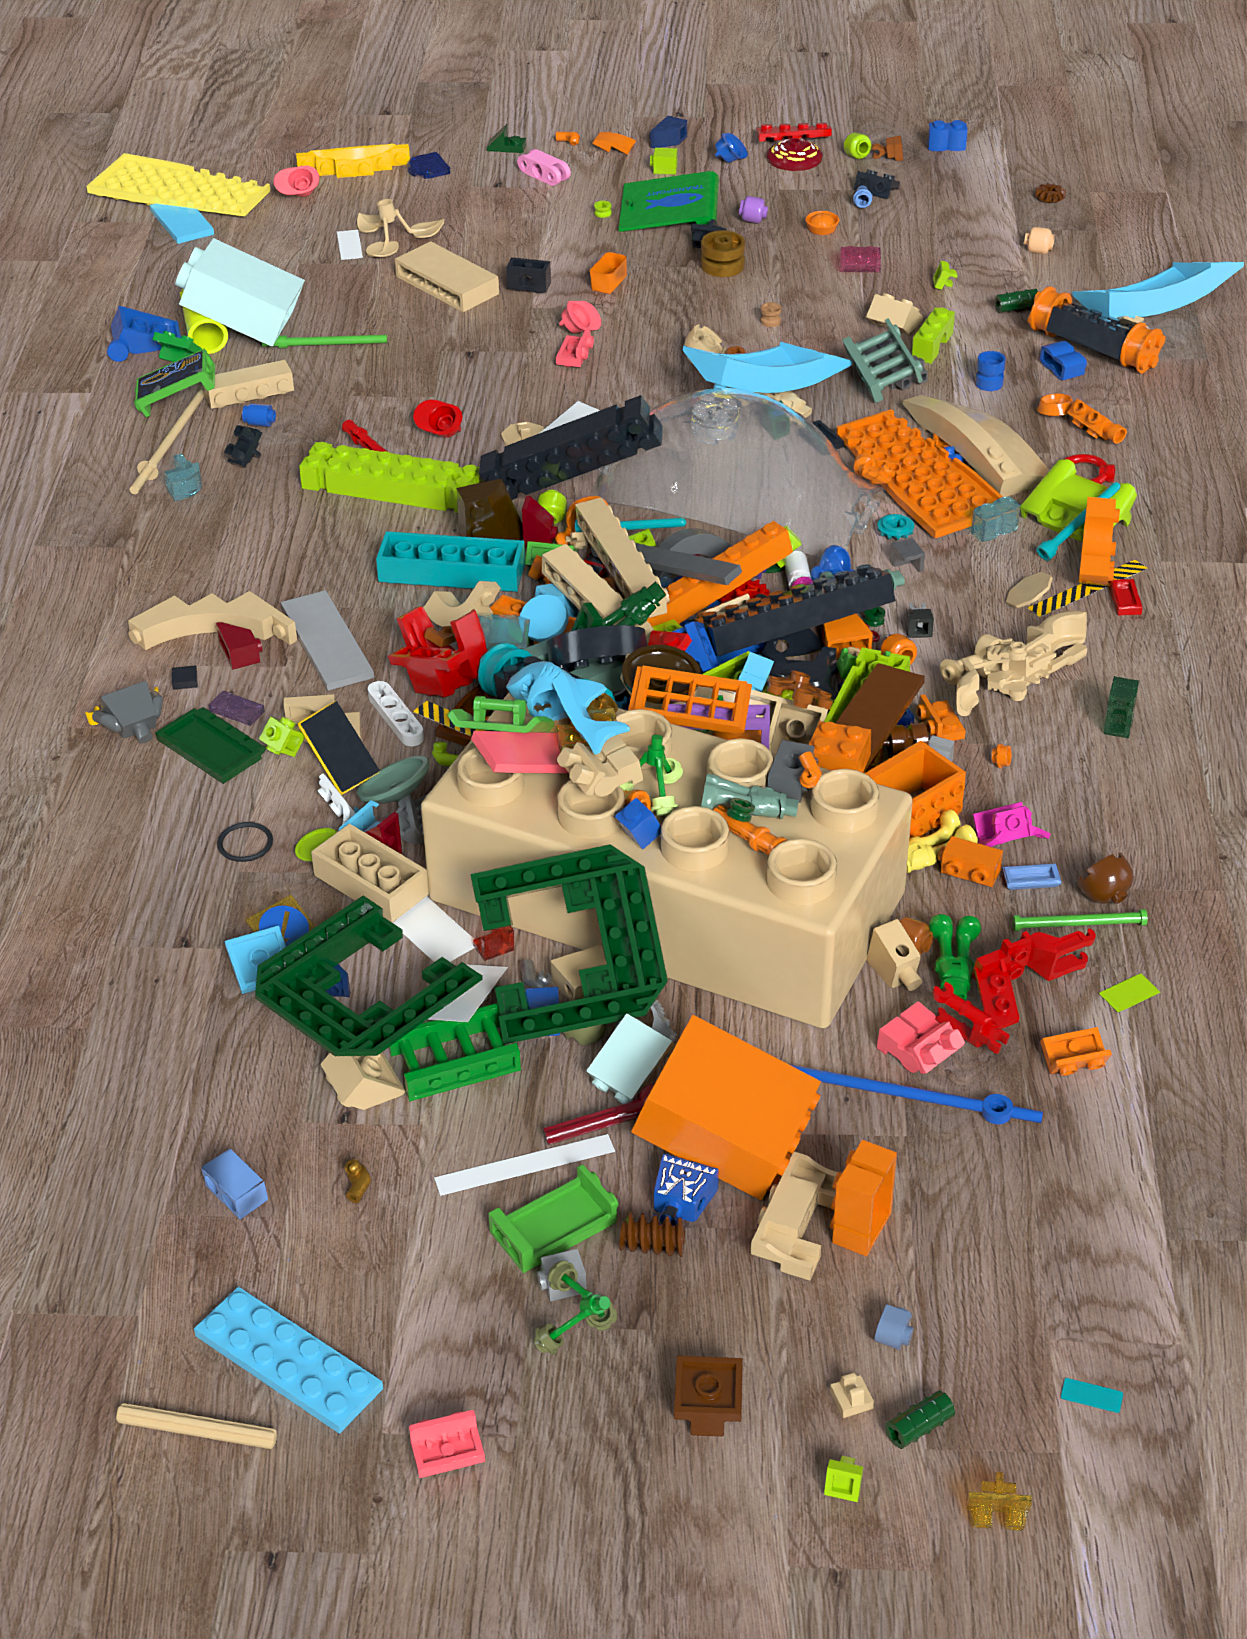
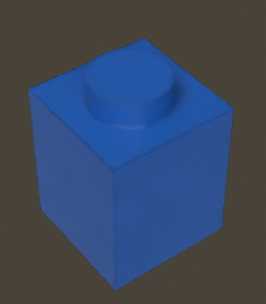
M637 798L615 815V818L626 834L642 850L661 834V825L656 817Z

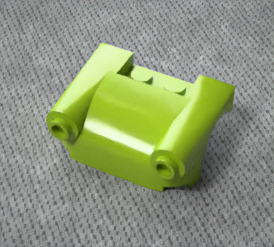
M1060 459L1020 506L1022 518L1025 519L1028 513L1037 516V521L1042 526L1060 533L1087 507L1088 497H1098L1108 487L1076 475L1075 464L1068 459ZM1120 483V490L1110 499H1116L1115 509H1120L1119 521L1123 520L1124 526L1128 527L1132 518L1130 510L1136 500L1137 493L1131 484ZM1085 522L1069 537L1082 542Z

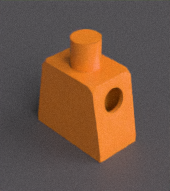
M857 613L822 624L823 644L826 647L836 648L835 659L840 657L843 648L855 647L861 650L863 647L872 649L873 634Z

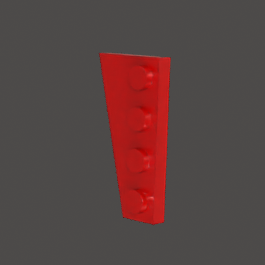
M824 122L816 123V126H809L808 123H798V126H790V124L784 123L779 124V127H772L771 124H762L761 127H756V135L759 142L766 141V137L776 141L782 140L784 136H787V138H802V135L805 134L807 138L832 136L831 126Z

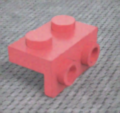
M586 328L582 337L566 336L556 356L557 365L581 367L584 359L587 360L589 349L593 348L594 337L591 336V328Z
M474 1410L459 1411L433 1420L426 1419L409 1426L410 1443L419 1478L485 1462V1454L478 1433Z

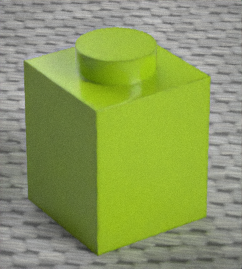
M655 148L654 155H650V166L653 167V174L676 175L677 148Z

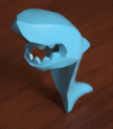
M551 662L532 663L522 668L510 678L506 686L515 700H525L529 714L533 717L546 716L553 721L569 717L582 739L589 744L594 754L601 752L604 743L610 737L630 731L627 724L619 721L591 720L587 707L592 700L607 690L603 684L595 681L575 679L565 670ZM535 705H552L551 708H545L544 711L539 710L538 712L533 708Z

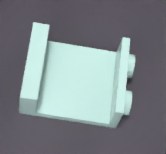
M626 1014L589 1066L587 1072L594 1079L592 1084L604 1093L608 1089L616 1094L614 1098L622 1104L639 1099L637 1097L639 1092L664 1056L670 1057L676 1045L672 1040Z

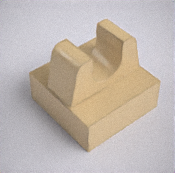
M850 1373L842 1376L840 1382L830 1384V1394L842 1418L873 1409L874 1400L861 1375L856 1376L855 1373Z

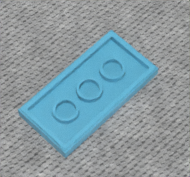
M156 203L150 205V211L177 244L214 235V228L197 209Z

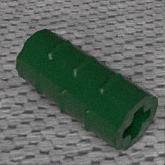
M1035 288L998 294L995 296L996 310L998 313H1010V311L1030 309L1033 307L1034 297L1039 291Z
M940 1390L928 1397H923L922 1401L915 1405H910L909 1409L902 1413L899 1412L896 1417L886 1422L885 1429L888 1438L899 1449L917 1442L919 1438L925 1434H930L933 1429L943 1426L944 1422L955 1416L953 1402L946 1393Z

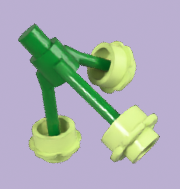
M652 735L651 744L648 745V750L644 752L639 762L641 767L644 763L656 767L659 797L652 799L653 807H651V811H656L657 816H666L671 814L673 808H677L678 804H675L674 796H666L664 784L676 782L681 778L683 769L680 768L681 764L678 761L665 757V747L662 745L663 737L661 735ZM629 781L620 785L623 791H631L634 785Z

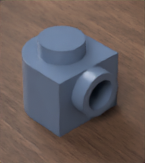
M886 1304L874 1341L900 1350L902 1345L908 1346L914 1331V1327L909 1326L912 1318L911 1313L905 1308Z

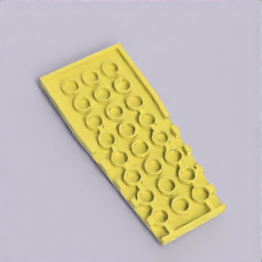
M124 153L87 185V192L96 194V196L129 200L133 203H146L149 206L156 203L194 208L200 211L246 216L270 192V184L267 183L264 187L257 186V181L255 180L244 183L241 182V177L234 176L233 179H227L224 173L218 172L217 176L210 175L207 169H201L200 172L194 171V166Z

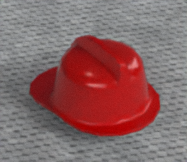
M430 399L420 403L413 414L414 422L418 428L442 438H449L457 432H461L462 411L453 404Z

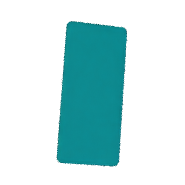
M1065 1378L1061 1399L1120 1413L1124 1393Z

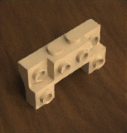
M794 1152L779 1184H773L771 1188L768 1207H763L758 1219L759 1227L751 1242V1254L781 1263V1272L810 1281L821 1257V1245L802 1240V1237L817 1204L831 1208L836 1194V1190L833 1189V1182L838 1172L819 1165L807 1155Z

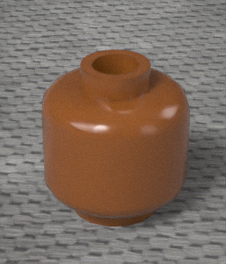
M902 918L900 923L919 954L927 953L933 941V933L930 931L928 924L912 918Z

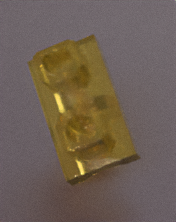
M995 1472L994 1482L981 1481V1491L994 1493H968L966 1510H970L973 1528H991L992 1512H1005V1529L1013 1531L1024 1530L1027 1514L1032 1507V1496L1003 1494L1016 1493V1483L1003 1482V1472Z

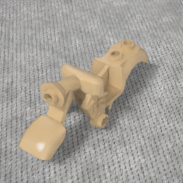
M1062 612L1049 616L1037 627H1027L1026 645L1023 642L1012 641V638L1002 640L995 636L984 634L977 641L974 655L957 661L944 659L940 664V671L946 682L951 685L957 684L956 706L958 714L968 716L972 708L978 704L979 698L976 691L979 690V675L988 679V690L993 688L994 691H997L999 689L1003 694H1008L1011 700L1021 701L1027 694L1028 685L1031 683L1039 684L1040 678L1044 677L1047 679L1049 674L1063 666H1071L1086 657L1087 646L1083 643L1087 633V612ZM1073 645L1072 647L1063 651V654L1061 656L1057 657L1056 659H1053L1056 657V653L1054 652L1055 650L1064 646Z

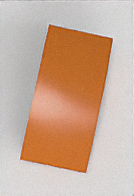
M599 132L593 144L608 152L614 147L628 155L634 147L636 140L618 133Z

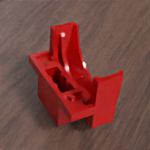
M423 606L415 607L396 618L406 646L388 655L391 665H399L407 669L415 693L426 694L427 696L440 695L441 697H448L455 693V689L460 686H467L473 682V679L478 678L480 659L488 650L485 633L475 609L450 622L457 641L458 650L450 645L440 647L425 638L426 629L434 626Z

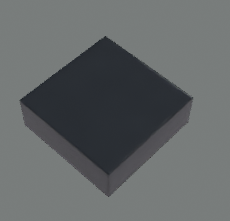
M197 665L172 668L173 690L198 687Z

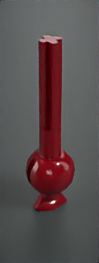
M656 1082L647 1085L639 1095L640 1099L543 1128L548 1145L637 1119Z

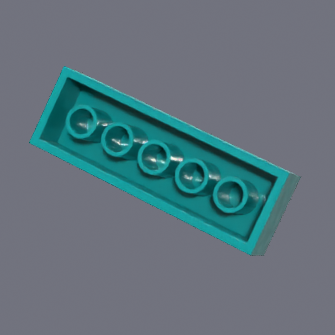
M386 531L376 558L378 582L475 588L479 581L496 582L502 591L518 592L525 566L524 541Z

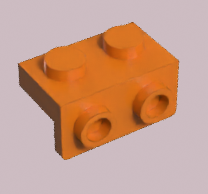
M1098 1027L1046 1037L1040 1041L1050 1074L1060 1073L1061 1076H1067L1076 1073L1079 1068L1088 1067V1070H1096L1104 1067L1106 1061L1112 1056L1111 1050H1105Z

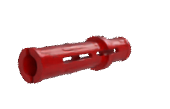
M348 419L342 424V430L351 437L355 444L373 451L388 452L368 435L367 430L356 425L353 420Z

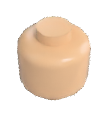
M1033 227L1030 233H1026L1024 245H1028L1029 252L1046 254L1053 248L1055 235L1048 228Z

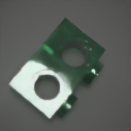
M1114 676L1108 700L1104 727L1105 735L1129 739L1139 680Z

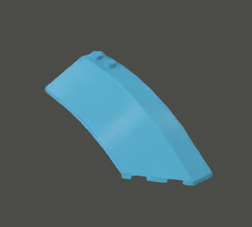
M1172 262V267L1135 284L1107 290L1073 291L1072 295L1089 311L1090 309L1100 311L1102 316L1106 318L1108 316L1115 318L1128 316L1134 319L1136 315L1144 317L1161 314L1194 302L1212 292L1244 266V262Z
M781 341L779 346L743 354L713 353L683 346L684 353L704 379L714 383V388L727 390V387H730L729 391L742 394V390L773 393L801 389L817 384L851 366L853 363L852 360Z

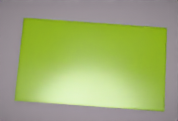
M1140 973L1099 994L1119 1013L1161 992Z

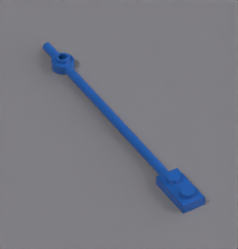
M791 1065L823 1083L982 1112L985 1120L992 1124H1004L1011 1118L1036 1123L1042 1122L1043 1111L1013 1106L1012 1101L1001 1094H992L984 1100H978Z

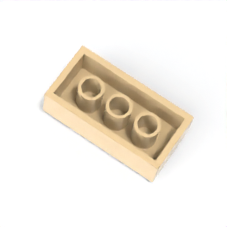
M348 824L311 852L314 875L353 900H357L364 895L382 907L383 917L392 923L429 895L426 869L351 824Z

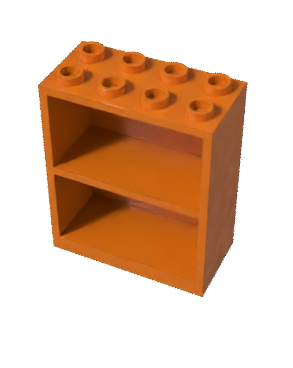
M692 1015L652 1088L631 1133L679 1158L719 1169V1179L762 1201L767 1190L771 1191L773 1184H778L790 1162L791 1154L794 1153L801 1139V1132L803 1133L811 1118L810 1110H814L821 1097L820 1094L816 1093L821 1081Z

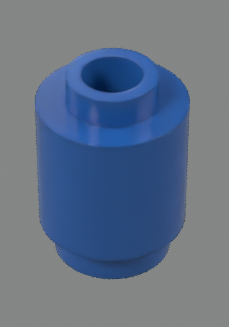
M250 403L243 407L242 419L248 425L270 427L276 420V411L273 410L271 405Z

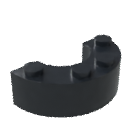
M614 625L563 633L546 642L548 661L568 672L587 668L590 663L599 662V665L613 664L614 661L624 662L627 653L631 654L633 651L647 646L646 631L638 626Z

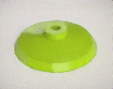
M320 828L309 832L297 843L295 847L296 856L301 860L313 862L311 852L335 835L337 831L332 828Z

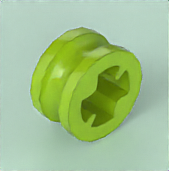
M598 201L594 204L595 216L605 218L612 214L610 202Z

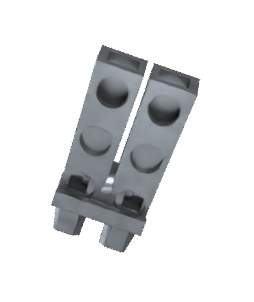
M867 338V339L858 341V344L861 343V342H864V341H866V340H868V339H870V338ZM890 338L862 351L861 355L865 354L866 356L894 342ZM897 350L869 363V365L875 367L901 353ZM913 355L914 360L918 359L923 368V372H920L923 381L920 384L927 382L928 371L924 369L925 360ZM904 362L876 376L882 379L908 367V364ZM911 374L888 385L890 389L900 387L904 390L909 388L911 383L918 382L914 374Z

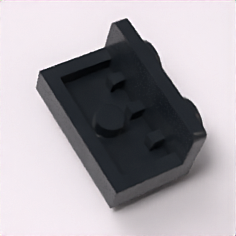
M867 169L866 173L858 171L853 189L857 191L858 187L865 186L872 195L888 199L891 189H899L900 182L894 180L895 176L884 174L881 177L877 176L878 172Z

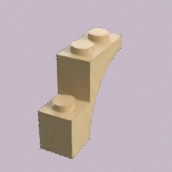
M333 694L284 698L285 717L298 724L333 703L335 696ZM360 712L345 713L362 741Z

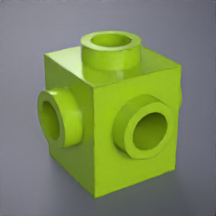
M270 716L259 739L267 744V750L277 755L283 753L295 757L305 736L294 727L296 724L294 721L283 716L281 720Z

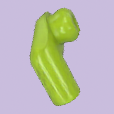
M435 742L433 744L432 756L442 766L450 767L459 756L449 754L446 751L447 744L445 742Z

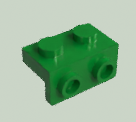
M164 331L163 334L154 332L152 340L162 346L159 358L162 360L175 362L202 350L200 346L193 343L194 339L182 335L181 338L175 337V334Z

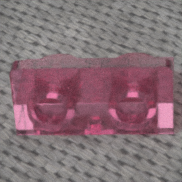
M841 247L840 272L881 271V247Z

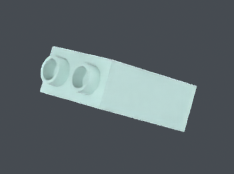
M213 238L205 251L197 247L194 248L188 263L184 262L175 285L184 289L180 305L273 347L292 315L305 280Z

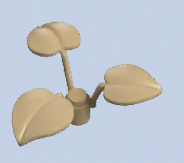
M383 199L377 203L380 215L359 213L357 218V226L360 232H374L379 227L384 226L385 242H376L369 245L366 249V254L370 257L390 256L399 249L398 242H389L387 224L393 222L395 216L398 217L408 233H413L415 238L431 237L438 233L444 224V219L415 224L409 228L399 214V210L394 209L391 199Z

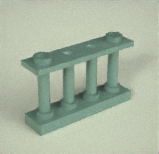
M889 318L885 319L887 331L864 342L854 343L850 336L842 339L849 359L853 361V366L875 403L883 400L881 393L884 390L883 387L914 374L919 383L923 381L920 373L923 372L920 361L918 359L914 360L900 337L901 333L897 324L892 325ZM890 338L894 342L866 356L865 354L861 355L862 351ZM897 350L901 353L875 367L869 365V363ZM904 362L908 364V367L882 379L876 376Z

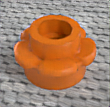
M998 744L997 748L992 750V762L997 764L999 769L1002 766H1010L1012 759L1011 747Z

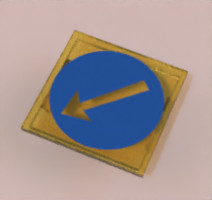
M292 895L245 919L253 932L279 925L286 946L316 927Z

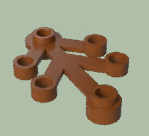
M792 670L787 678L768 676L766 686H768L767 691L775 695H782L783 690H794L792 704L797 707L807 709L808 705L812 704L813 698L817 700L816 706L830 710L833 704L832 694L811 685L808 674Z

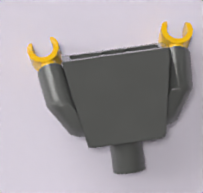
M143 681L101 696V710L96 706L94 707V712H85V715L90 725L101 724L113 732H118L122 738L136 735L139 743H146L153 738L150 729L156 727V719L161 715L163 698L159 694L158 687H154V691H149L147 682Z

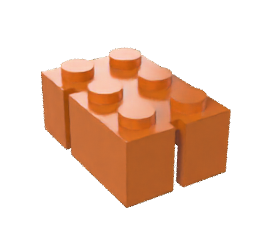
M865 1140L860 1142L856 1150L852 1149L846 1160L845 1170L843 1172L839 1171L833 1182V1189L836 1190L831 1209L835 1210L830 1223V1229L833 1230V1244L866 1257L868 1256L892 1213L897 1152Z

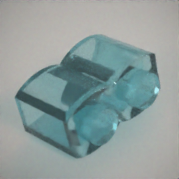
M1004 496L995 500L992 504L985 503L973 510L971 534L983 542L995 539L999 534H1008L1015 531L1019 523L1020 504L1012 497Z

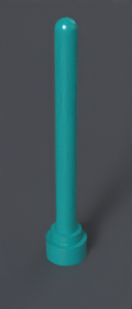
M1118 482L1112 483L1097 498L1110 499L1120 490V484ZM1086 508L1052 540L1043 541L1036 548L1038 555L1043 560L1050 561L1056 555L1057 547L1085 522Z
M576 519L575 532H582ZM686 519L620 521V524L626 530L684 527Z

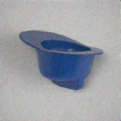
M722 133V137L715 144L717 150L715 157L722 158L727 163L748 156L744 144L731 133Z

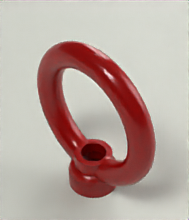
M1076 454L1064 458L1072 461L1074 464L1089 463L1099 467V475L1089 480L1099 484L1114 482L1115 465L1107 464L1100 457L1090 454Z

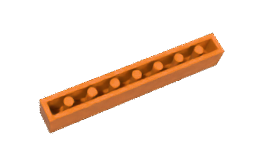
M772 521L712 558L740 565L741 574L728 585L685 576L666 587L669 595V602L666 603L667 613L648 618L647 621L651 627L672 619L680 624L793 553L788 530Z

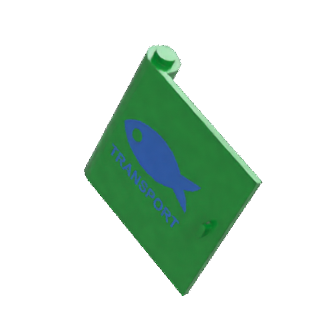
M705 171L624 183L619 232L696 221V224L709 225L711 219L717 221L719 176L713 171Z

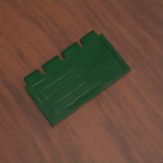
M205 707L199 710L193 708L155 732L159 742L222 784L262 759L261 755L266 749L265 746L250 738V736L236 727H233V725L222 718L217 717L216 714Z

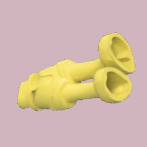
M949 809L943 812L940 817L941 827L939 830L926 837L920 838L915 836L909 839L907 873L935 864L942 845L947 846L951 836L977 843L975 831L968 824L961 827L959 817L955 811Z

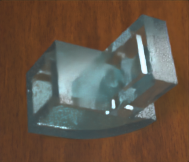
M182 453L174 455L175 469L165 471L164 474L167 491L174 501H179L197 494L202 488V479L198 462L192 464L190 460L187 461Z

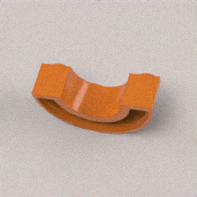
M1087 498L1079 583L1108 585V581H1113L1115 561H1110V556H1115L1116 542H1112L1114 523H1119L1120 509H1115L1116 499Z

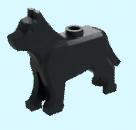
M778 638L764 643L760 656L774 661L769 676L787 678L792 670L808 674L811 685L832 694L831 699L834 703L838 692L832 688L830 679L835 673L839 672L836 665L837 660H835L836 648L824 646L814 661L787 660L776 649Z

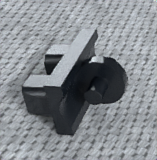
M714 219L709 221V225L692 223V246L694 248H701L703 236L714 231H727V229L716 226V220Z
M237 425L234 431V436L239 438L236 445L230 443L224 450V453L229 457L227 462L245 468L247 463H250L252 457L260 458L261 453L256 449L262 432L250 427Z

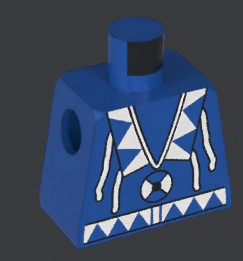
M663 1154L654 1189V1210L661 1213L659 1217L660 1222L663 1223L666 1215L670 1217L671 1225H675L678 1217H682L683 1220L690 1222L696 1221L718 1190L719 1169Z

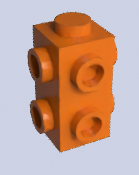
M951 836L947 846L942 845L939 852L938 860L942 861L941 873L993 887L1001 871L1003 850Z

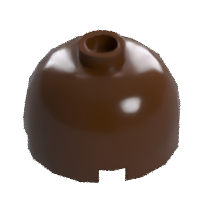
M1118 853V858L1112 854L1087 869L1090 875L1085 880L1080 876L1077 881L1082 892L1093 902L1107 904L1113 901L1114 904H1118L1128 897L1127 891L1132 886L1134 876L1129 862L1122 853Z

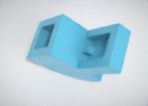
M750 652L739 680L752 684V690L762 692L774 661Z

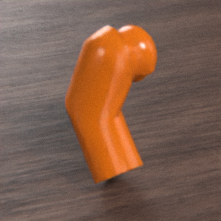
M556 132V141H570L571 145L579 144L580 135L577 132Z

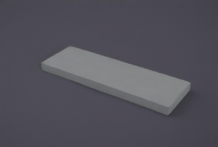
M326 590L281 602L283 613L295 621L297 637L327 691L374 678L373 669Z

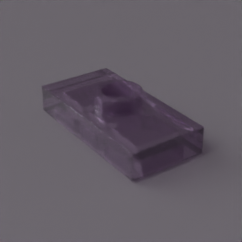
M222 691L209 704V711L249 726L265 712L264 705L226 691Z

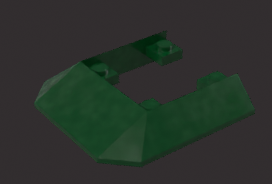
M609 844L470 874L475 901L479 906L483 931L513 926L508 898L562 887L568 914L593 908L596 909L607 963L579 970L584 994L583 999L530 1009L525 982L495 987L500 1012L498 1017L504 1045L621 1021L626 1014L633 1018L646 1016L667 984L668 976L645 866Z
M363 895L259 964L257 967L255 999L335 1057L378 1056L482 981L483 976L463 962L456 966L444 957H441L422 970V979L430 985L401 1006L393 1010L382 1001H378L363 1013L357 1015L325 992L341 981L340 972L333 967L369 943L383 952L403 938V930L383 917V908Z

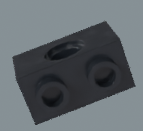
M511 257L506 267L507 289L546 293L551 284L550 261Z

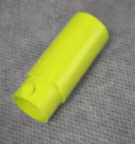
M182 289V291L180 292V297H181V298H182L184 289ZM182 306L187 335L194 339L193 343L202 349L205 348L208 354L221 350L228 340L226 325Z

